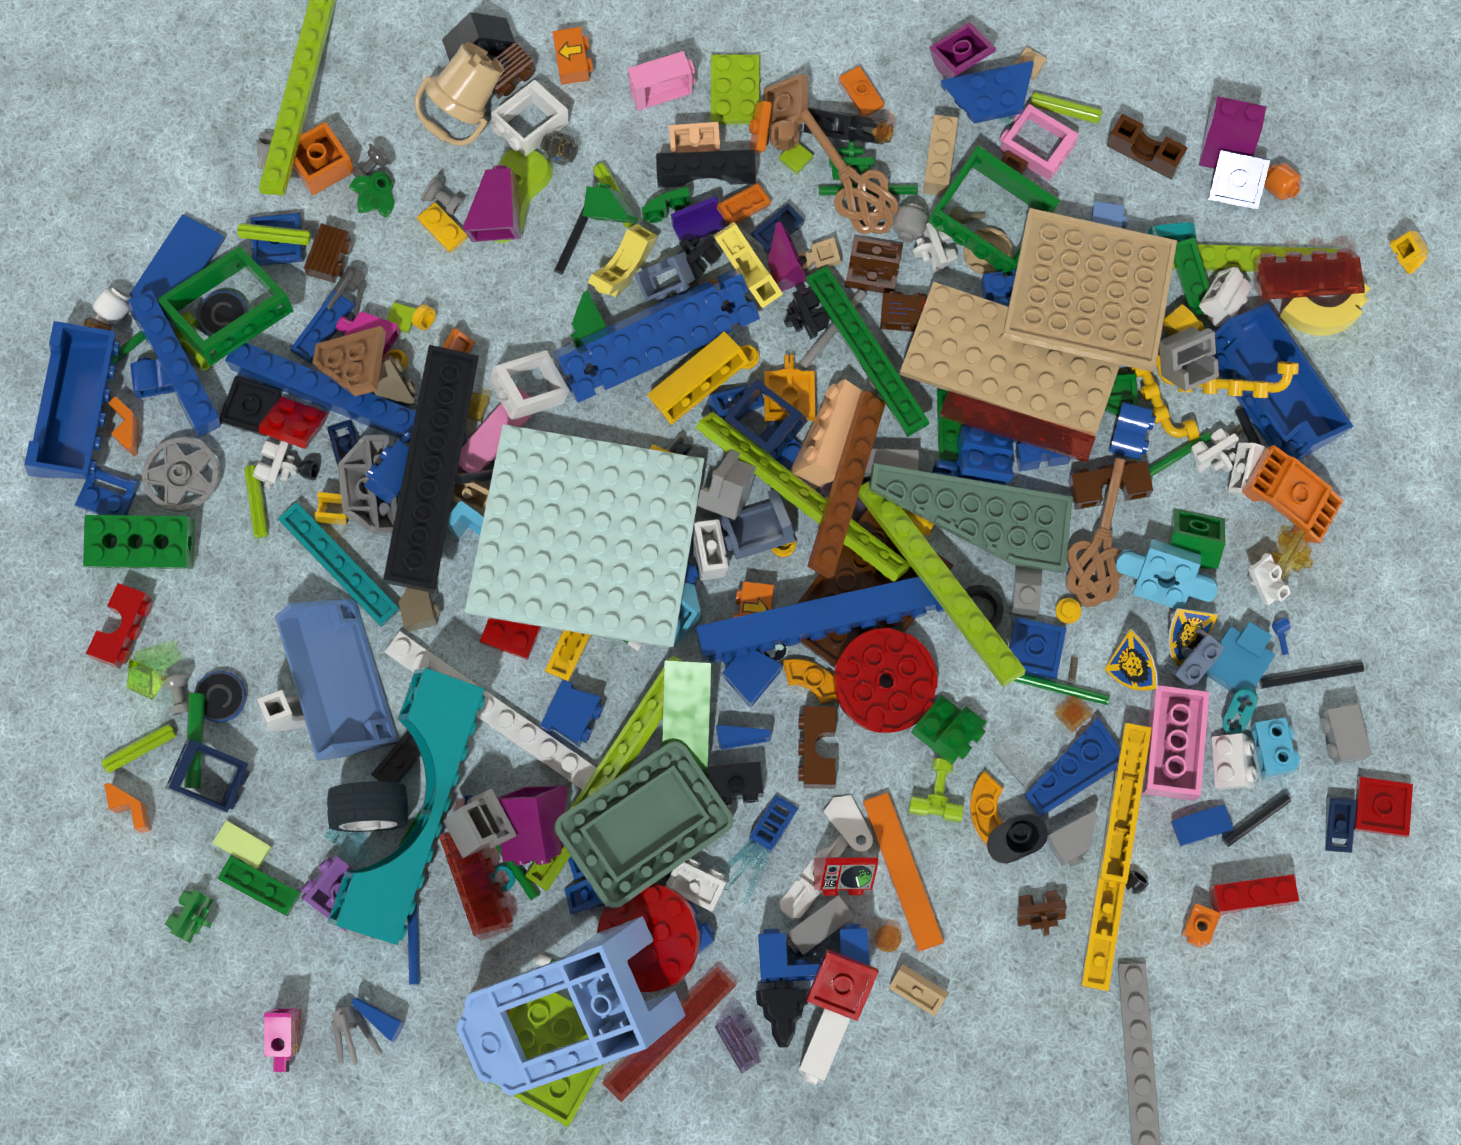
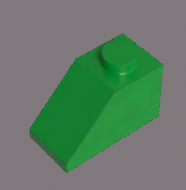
M596 183V187H586L583 208L584 217L600 221L638 223V218L620 192L612 190L611 185Z
M588 290L583 292L571 323L573 333L570 336L576 348L583 345L580 339L607 327Z

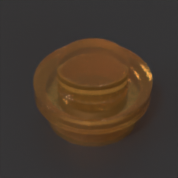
M882 926L875 934V944L883 952H893L901 944V934L894 926Z

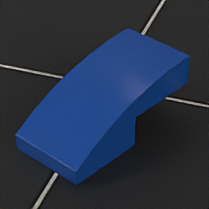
M1225 804L1171 821L1180 847L1234 830Z

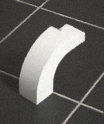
M280 690L257 699V706L268 730L280 732L307 726L298 696L285 698L283 691Z

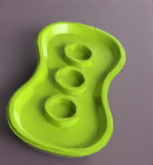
M511 148L502 155L498 165H505L507 168H511L518 180L520 228L522 231L528 205L533 197L550 182L553 166L549 158L538 150L532 151L525 157L519 151H514ZM499 240L494 242L505 243L511 240Z

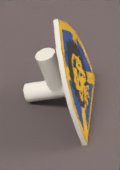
M1177 608L1176 611L1170 614L1172 623L1169 630L1168 644L1170 655L1177 667L1186 660L1181 655V649L1187 646L1194 650L1203 640L1194 632L1196 627L1210 634L1216 622L1217 614Z
M1130 629L1106 665L1105 671L1121 685L1130 689L1141 691L1158 689L1154 659L1143 640Z

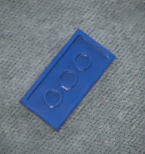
M182 214L129 295L133 298L152 290L155 298H160L206 268L223 244L225 237Z

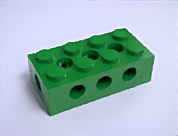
M85 515L83 566L89 568L193 569L195 518L189 516ZM116 536L117 544L112 548L110 542ZM141 536L143 544L140 548H137L136 540ZM167 536L169 543L167 547L163 549L161 546V541L164 537Z

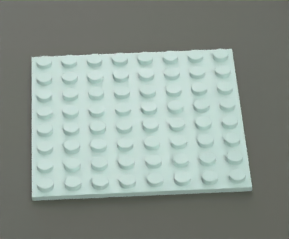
M503 424L465 614L673 648L704 458Z

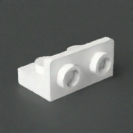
M689 858L672 871L666 886L680 893L685 899L713 912L728 881L723 879L725 876L723 873L712 868L708 872L700 868L701 863L699 861Z

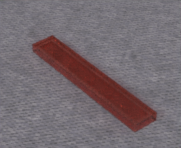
M948 391L940 413V417L1084 462H1088L1096 436Z
M716 967L681 1002L686 1016L647 1049L630 1054L602 1084L622 1103L736 985Z

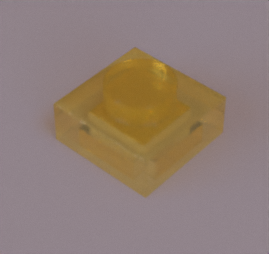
M472 391L468 419L482 423L490 402L489 396Z

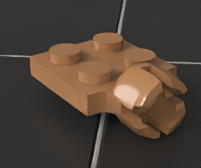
M799 74L764 88V101L771 102L772 104L768 135H770L771 146H775L778 150L789 151L791 148L795 149L799 144V127L804 122L799 114L808 109V77L804 74Z

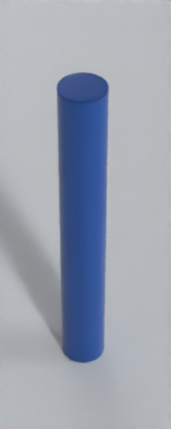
M416 904L412 915L408 914L409 985H420L418 904Z

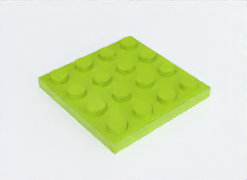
M555 992L511 1008L508 1012L509 1020L526 1059L588 1038L574 1003ZM604 1064L513 1096L569 1128Z

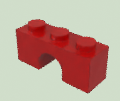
M117 583L107 607L114 613L121 615V625L112 633H103L96 630L86 654L93 660L121 669L122 664H126L131 656L129 648L133 640L136 641L141 634L142 627L140 624L143 617H147L151 611V598L144 592Z
M1294 874L1219 884L1209 889L1213 910L1221 914L1236 913L1259 907L1287 906L1299 902Z

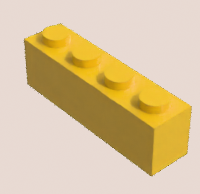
M724 331L650 391L647 397L667 422L673 425L748 364L749 361L742 349Z

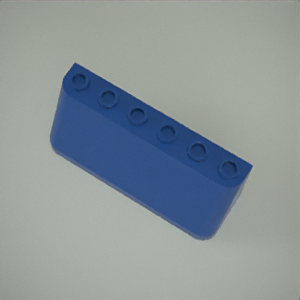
M1269 304L1228 319L1215 332L1216 354L1212 356L1218 359V370L1223 379L1275 383L1282 378V374L1277 373L1278 362L1299 363L1298 374L1292 376L1291 383L1285 390L1268 393V398L1253 397V391H1243V396H1235L1269 447L1275 445L1287 455L1301 460L1344 435L1354 427Z
M54 321L49 341L51 354L33 441L29 440L24 466L28 476L89 479L90 474L95 475L97 460H94L93 457L95 450L99 451L102 436H99L98 432L99 427H104L106 412H103L104 402L109 403L111 388H107L109 379H114L116 365L112 364L113 356H118L120 341L116 340V332Z

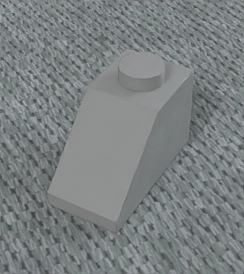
M1015 566L1010 615L1037 617L1042 587L1041 570Z
M1095 810L1048 835L1047 842L1061 866L1069 864L1071 868L1084 861L1083 855L1089 849L1097 819Z

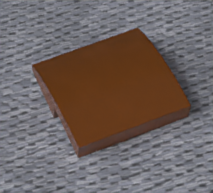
M854 237L845 287L878 293L895 291L903 244Z

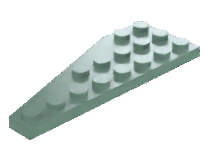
M876 463L872 465L869 491L1011 565L1057 573L1065 572L1073 497Z

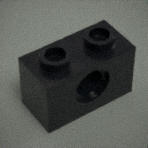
M760 762L708 767L709 781L725 805H730L732 800L743 799V803H754L759 801L758 797H763ZM733 779H739L744 785L740 790L734 791L729 788V782Z

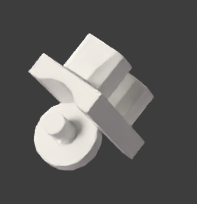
M927 223L923 237L916 240L918 247L913 250V254L916 258L922 257L924 263L931 262L936 274L942 272L945 266L953 264L957 259V254L953 247L947 249L942 247L941 243H946L949 240V236L944 232L937 231L933 228L932 224Z
M1220 428L1211 435V441L1215 445L1209 449L1203 441L1192 446L1191 453L1196 460V468L1199 473L1209 467H1212L1215 472L1222 468L1228 473L1233 469L1231 462L1235 460L1236 455L1234 452L1237 451L1236 442L1239 441V438L1235 433L1230 436Z
M265 440L260 455L273 459L271 466L258 462L253 473V477L265 482L263 487L271 489L279 471L281 472L279 479L282 481H287L289 474L297 475L298 468L293 465V456L287 455L286 461H282L288 446L287 442L280 441V443Z
M1265 553L1259 562L1248 568L1250 572L1247 577L1251 585L1256 586L1263 604L1269 606L1275 600L1281 602L1290 595L1291 592L1288 585L1283 584L1281 579L1282 570L1280 565L1274 563L1271 554Z

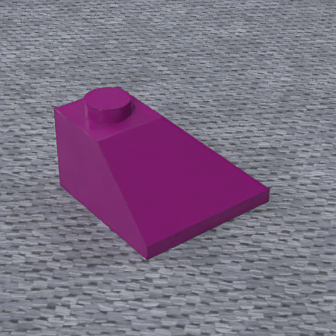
M778 222L774 231L768 266L771 271L769 272L782 292L806 282L807 274L790 234L783 224Z

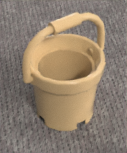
M469 42L460 46L457 53L439 76H433V78L430 76L425 77L414 98L415 111L418 119L425 125L424 128L442 142L446 141L456 146L470 144L481 134L487 124V120L484 118L486 113L485 105L504 72L503 65L495 57L491 62L486 56L488 53L486 50ZM426 89L427 95L433 103L450 116L471 125L479 124L475 132L469 138L456 140L449 137V134L434 122L428 121L421 110L420 100L424 90Z

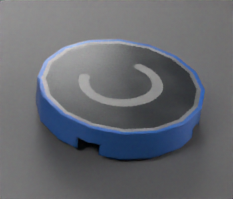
M217 291L208 295L201 302L198 309V321L202 330L207 335L212 336L247 313L248 310L244 301L237 294L229 291Z
M225 671L212 672L204 676L196 685L194 693L205 694L204 718L215 723H224L236 718L244 709L247 700L242 681L232 673Z

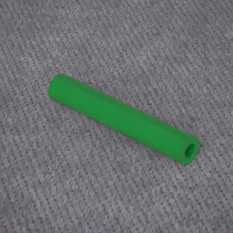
M189 693L187 739L203 744L205 694ZM196 751L185 775L184 788H200L202 753Z

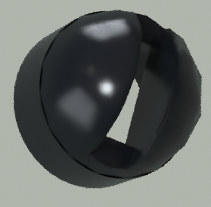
M311 459L301 461L298 466L300 469L299 474L307 480H316L320 470L319 462Z
M1132 870L1128 875V881L1125 886L1127 890L1131 887L1133 888L1131 893L1139 894L1146 889L1149 882L1139 872Z

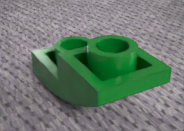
M685 187L664 193L642 207L643 221H649L650 223L661 222L663 218H668L667 208L682 210L687 205H690L689 188Z

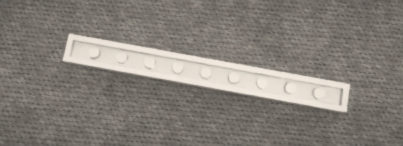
M400 631L384 651L385 654L412 673L416 669L428 668L478 686ZM484 690L485 702L481 711L477 710L476 717L580 790H583L597 768Z

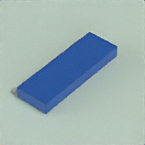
M333 290L290 348L291 352L309 364L313 362L316 344L330 340L337 331L336 325L342 316L347 318L355 307L353 302L340 295L333 307L327 309L328 303L336 292L335 290Z

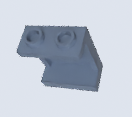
M775 489L767 492L769 502L741 510L735 520L723 515L717 518L720 521L722 533L726 532L727 535L724 536L726 548L728 551L733 550L736 560L795 542L792 524L781 497Z

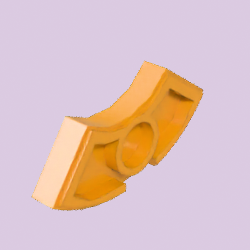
M783 660L788 686H801L809 689L816 696L820 705L837 701L832 673L809 660Z
M984 771L978 778L971 794L970 814L978 836L987 845L988 837L992 830L1003 823L999 818L997 810L998 797L1002 793L1003 788Z

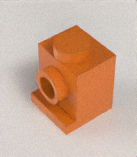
M1197 903L1194 904L1181 936L1187 938L1186 943L1194 947L1202 948V945L1208 946L1221 913ZM1198 922H1203L1206 925L1205 931H1200L1197 928Z

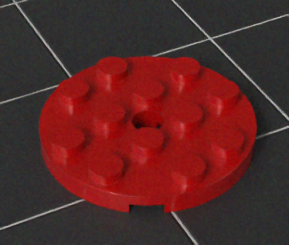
M880 628L865 632L847 644L836 662L833 684L841 709L855 724L876 733H894L914 726L927 713L933 704L938 678L934 661L928 650L919 640L908 633L891 628ZM883 673L888 674L892 679V684L889 688L879 685V678Z
M652 884L618 908L606 906L598 924L597 933L643 916L648 930L653 934V942L627 960L640 992H657L679 983L693 967L700 947V930L697 928L694 917L696 914L693 908L680 893L660 884Z

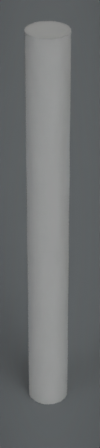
M859 289L852 297L850 302L855 309L867 294ZM833 323L830 324L798 363L805 370L838 332Z

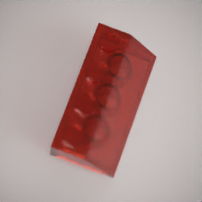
M1338 249L1337 253L1315 250L1308 255H1301L1300 252H1288L1286 256L1278 257L1275 254H1262L1261 258H1254L1253 284L1254 289L1262 300L1365 293L1360 257L1355 251L1352 252V249Z
M450 833L440 834L439 838L473 936L484 941L512 930L510 923L514 922L511 911L509 907L504 908L501 900L502 897H505L500 882H494L492 873L496 872L492 858H486L484 849L462 858Z

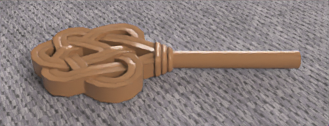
M808 109L799 114L839 171L838 175H840L839 178L844 188L836 194L834 200L835 210L840 216L850 219L853 228L860 234L866 235L871 232L883 234L888 232L893 224V216L898 211V203L895 197L888 192V180L885 175L878 170H868L859 175L855 169L846 165ZM850 178L858 184V188L852 187ZM869 179H876V180H878L879 183H880V186H878L877 184H875V183L869 181ZM868 189L869 191L877 194L879 198H876L875 196L866 192L865 190ZM845 196L848 209L842 206V200ZM854 197L858 198L860 212L856 211ZM886 201L889 203L890 209H889L888 206L885 204ZM866 202L875 207L874 212L868 211ZM859 220H862L865 226H863ZM879 220H885L884 225L878 226L877 224Z
M1115 458L1100 528H1097L1091 542L1079 541L1072 544L1067 550L1066 561L1070 569L1066 576L1065 586L1070 593L1075 595L1078 602L1085 607H1094L1103 601H1110L1115 598L1119 590V579L1123 576V574L1117 571L1114 558L1117 559L1122 550L1112 548L1113 539L1112 532L1110 531L1125 460ZM1101 545L1102 552L1099 553L1098 548ZM1081 549L1084 550L1077 559V552ZM1091 558V561L1088 563V565H1087V566L1085 567V569L1083 570V569H1082L1083 566H1084V565L1088 562V560ZM1094 572L1096 576L1095 582L1090 579ZM1090 593L1093 598L1089 599L1086 594Z

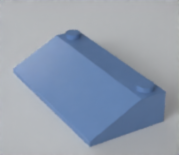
M354 599L290 603L277 613L275 619L317 761L338 759L396 744L398 739L356 601Z

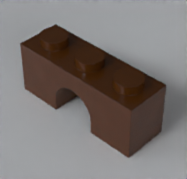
M1122 114L1110 133L1107 147L1172 180L1185 157L1188 147L1167 136L1162 142L1155 141L1143 132L1144 125Z
M1131 460L1125 462L1119 486L1125 501L1151 496L1153 486L1147 461ZM1113 464L1103 465L1099 467V470L1093 471L1079 469L1074 474H1071L1069 486L1075 510L1100 506L1103 500L1101 488L1104 485L1110 484Z
M804 706V714L798 715V730H804V740H798V755L803 756V766H798V781H803V788L835 789L836 758H823L819 756L815 750V744L823 737H835L836 707Z

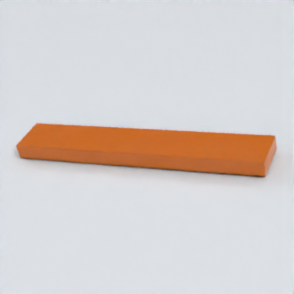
M885 793L863 801L918 952L943 944L942 935L889 794Z

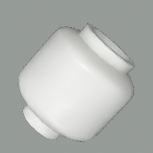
M115 287L104 289L93 303V309L97 313L95 318L107 326L109 323L120 324L130 310L128 303L130 298Z

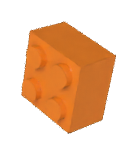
M326 122L301 135L293 168L311 196L352 174L353 166L351 159Z

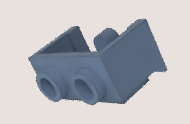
M685 251L634 274L646 302L654 298L657 302L670 297L669 292L675 290L677 294L690 288L689 283L695 280L686 260ZM675 268L680 280L659 288L655 277Z
M1196 627L1194 632L1203 640L1194 650L1187 646L1181 649V655L1186 660L1176 671L1168 663L1164 666L1172 675L1190 688L1199 682L1225 648L1210 634Z

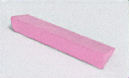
M517 387L523 400L531 398L525 391ZM500 403L462 447L458 469L464 473L484 471L496 457L502 425L522 427L532 414L511 421L502 403Z

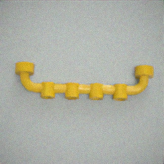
M1158 353L1156 365L1160 379L1166 384L1176 386L1161 376L1160 353ZM1278 362L1277 373L1282 374V378L1275 383L1215 378L1197 387L1203 388L1202 393L1218 394V389H1228L1227 395L1243 396V391H1253V397L1268 398V393L1281 392L1290 385L1292 376L1298 374L1299 363ZM1178 387V392H1193V388L1184 391Z
M1131 367L1133 374H1136V378L1142 377L1145 384L1140 387L1143 399L1145 401L1151 399L1154 409H1152V415L1156 416L1154 424L1160 423L1164 431L1171 437H1186L1188 441L1199 438V431L1193 419L1182 422V428H1176L1172 425L1168 409L1163 404L1159 387L1154 382L1151 371Z

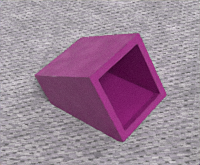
M1217 96L1207 120L1198 165L1216 169L1220 149L1254 156L1263 128L1267 106Z
M496 165L484 172L463 225L464 232L471 242L521 239L518 180L512 169L507 168L505 165Z
M566 785L525 786L497 797L517 835L513 839L500 844L503 862L514 861V865H523L530 861H535L536 865H543L552 862L551 858L561 854L562 842L556 835L554 825L556 820L565 813Z

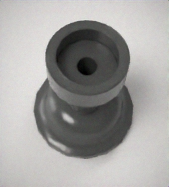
M369 143L368 156L370 159L361 169L355 167L351 173L355 177L360 175L368 176L377 165L383 167L392 163L383 153Z

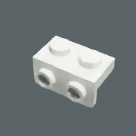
M1242 733L1212 737L1215 789H1254L1257 772L1253 766L1252 756L1255 755V745L1251 737Z

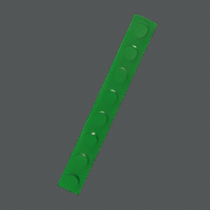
M825 266L806 277V283L815 292L819 303L905 435L909 437L928 426L929 420L829 268Z

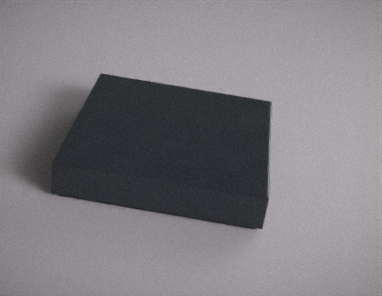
M235 376L219 416L220 423L266 437L267 435L259 433V425L281 398L283 390Z

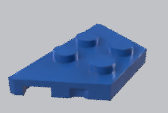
M1029 61L941 80L940 85L944 91H948L954 98L957 106L966 112V115L974 124L1022 114L1034 63Z

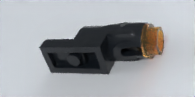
M808 108V111L827 137L880 145L889 143L892 139L893 125L888 123L887 120L840 111ZM804 123L803 132L812 134L810 129Z

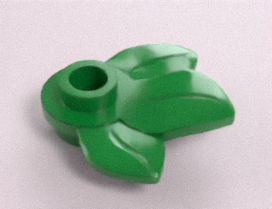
M376 172L371 176L360 175L351 182L349 188L359 194L357 200L359 213L371 212L377 208L380 215L384 218L391 214L395 200L391 194L392 180L386 173ZM378 180L384 182V188H380L377 185Z

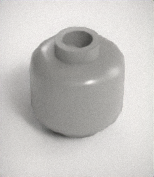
M910 203L899 208L893 224V230L899 235L898 238L900 240L911 243L913 240L923 237L926 229L925 225L928 223L925 209Z

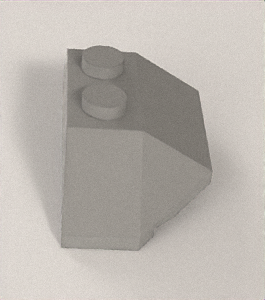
M363 435L338 463L343 514L373 534H392L397 509L396 496L387 504L364 487L369 479L365 476L374 463L379 466L383 460L379 457L387 445H390L388 435Z

